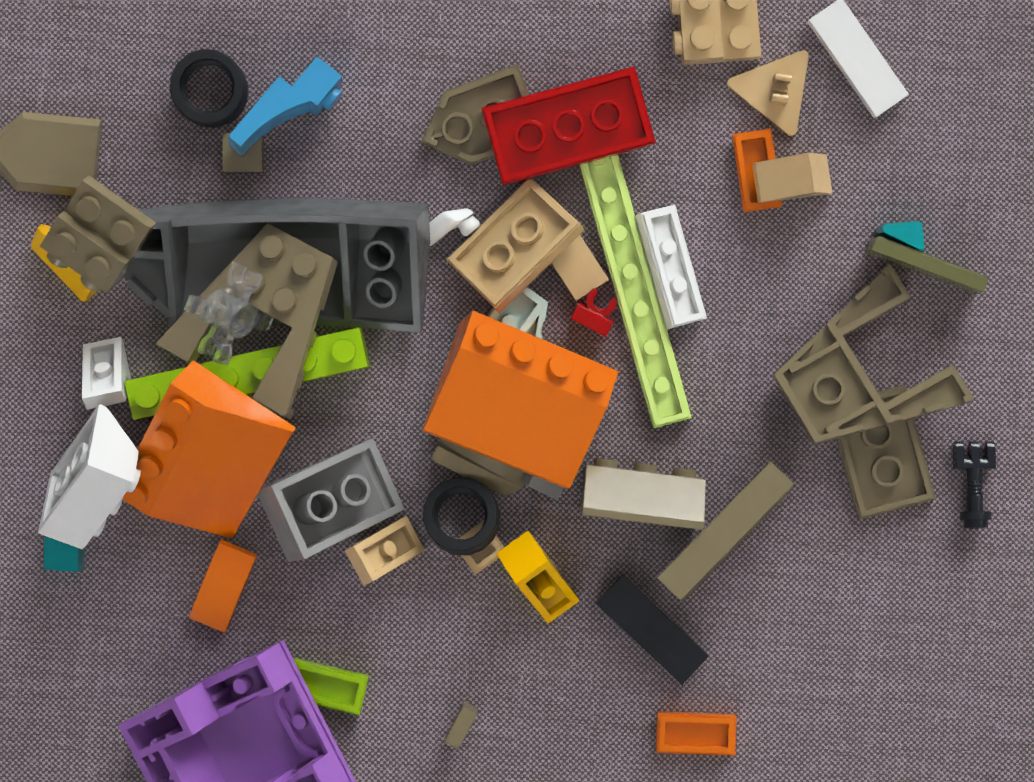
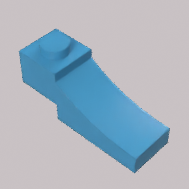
M319 57L313 60L292 86L279 76L228 136L229 146L243 156L262 136L285 121L309 112L317 117L324 108L330 111L343 94L340 90L342 76Z

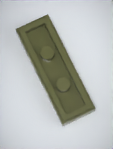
M881 236L870 239L865 251L869 255L973 294L984 292L989 280L985 275Z

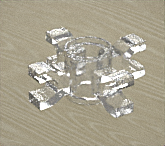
M231 262L228 270L226 290H215L207 299L189 295L184 308L188 313L200 315L199 319L203 322L212 324L209 333L201 340L197 351L205 355L214 354L212 359L214 362L227 365L232 356L234 337H245L253 328L269 332L274 318L267 314L258 312L254 306L248 303L251 294L259 287L263 276L256 272H246L247 266Z

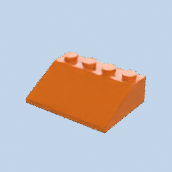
M472 311L459 322L422 431L569 489L608 407L619 371L476 311Z
M192 361L170 384L137 449L139 454L136 469L141 471L140 478L132 493L126 492L123 500L149 517L233 538L296 427L197 362Z

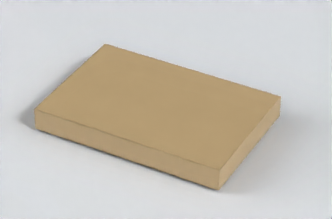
M531 178L527 179L446 261L500 314L585 229Z

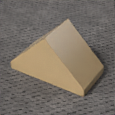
M808 152L752 164L758 203L833 194L826 154Z

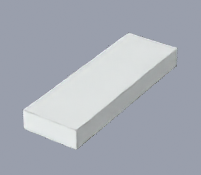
M844 0L835 1L808 20L807 23L874 119L909 95Z
M671 205L635 215L667 330L707 319L676 206Z

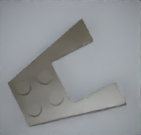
M267 223L165 332L156 345L188 363L196 362L233 296L292 328L252 399L291 420L294 412L291 408L297 389H301L305 375L303 367L309 347L313 348L317 333L314 330L320 310L324 311L338 262L333 257Z
M891 264L887 265L870 284L866 285L843 310L836 314L817 335L810 339L773 376L813 445L961 406L974 400L973 395L954 365H951L884 403L844 337L910 300V294Z

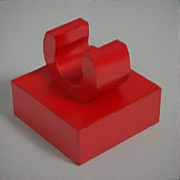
M593 288L587 295L586 304L579 301L570 319L606 337L614 322V319L608 315L615 310L617 300L612 297L607 307L598 308L594 304V298L597 295L598 289Z

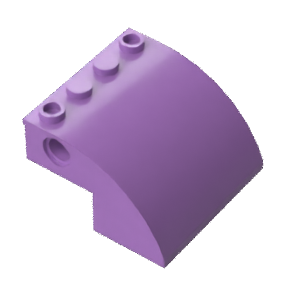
M284 640L211 674L118 725L147 782H356Z

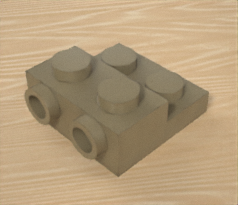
M88 175L80 183L65 211L57 216L40 247L48 252L47 258L52 264L60 268L70 267L80 274L81 282L86 288L96 292L103 290L105 293H108L121 281L156 222Z

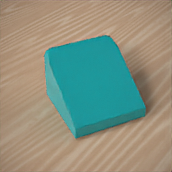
M920 221L887 223L875 229L877 236L924 252L923 225Z
M44 536V570L68 572L84 570L85 547L82 550Z

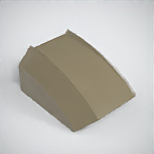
M443 439L440 440L431 460L466 478L476 480L503 496L523 489L525 485L522 483L525 472Z

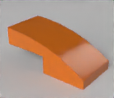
M221 539L203 579L189 618L225 633L230 626L240 596L247 585L258 554Z

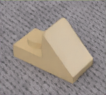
M405 516L356 542L355 545L346 549L345 553L363 586L425 551L408 517Z

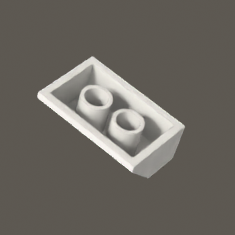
M100 404L97 406L51 471L38 533L82 550L93 536L99 537L105 526L106 518L109 514L115 515L118 512L123 496L126 492L132 493L141 473L140 470L136 469L139 451L107 407Z

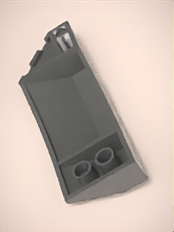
M280 198L186 203L138 209L155 221L156 224L130 264L124 277L129 280L126 284L148 306L153 303L169 319L167 324L170 327L268 223L333 257L338 262L324 311L320 310L316 326L360 327L420 333L423 330L430 250L429 204L358 199ZM233 296L216 328L287 325Z

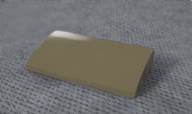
M770 461L657 578L680 601L684 602L793 490L794 483Z

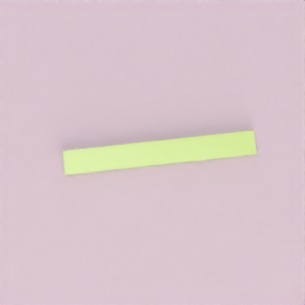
M615 155L579 165L652 427L654 429L690 419L692 417L619 156Z

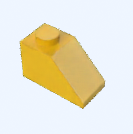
M529 531L496 553L515 584L548 624L580 601Z

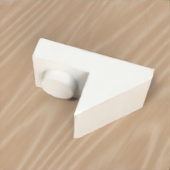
M122 337L83 344L82 400L86 409L97 408L99 404L110 406L126 402L128 396L124 381L131 380Z

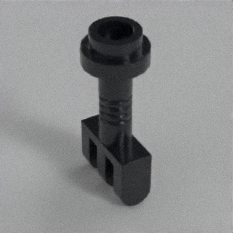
M954 441L952 449L953 469H966L967 494H969L967 495V511L960 512V520L964 521V528L967 529L988 528V521L992 520V512L983 511V487H981L983 483L981 482L983 481L982 470L996 468L995 443L993 441H985L984 457H980L979 442L970 441L968 444V457H964L963 442Z

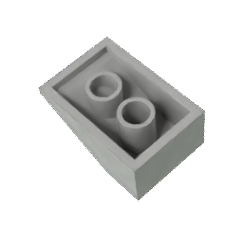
M373 438L262 487L258 494L288 562L306 559L405 510Z

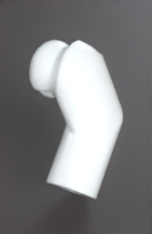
M468 208L440 213L429 222L430 246L435 244L449 231L459 228L463 236H470L480 227V222L474 217L475 212Z

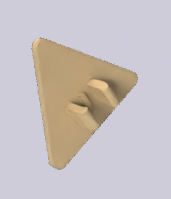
M802 50L729 78L727 86L786 135L794 136L798 128L809 54L807 51Z

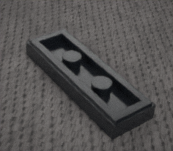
M623 574L595 602L681 685L709 657L705 651Z

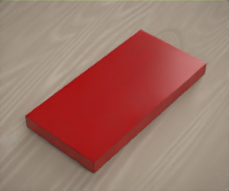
M635 66L481 108L502 186L648 147L656 143Z

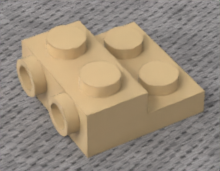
M669 0L671 16L677 15L679 31L672 32L674 55H681V65L761 58L757 0Z

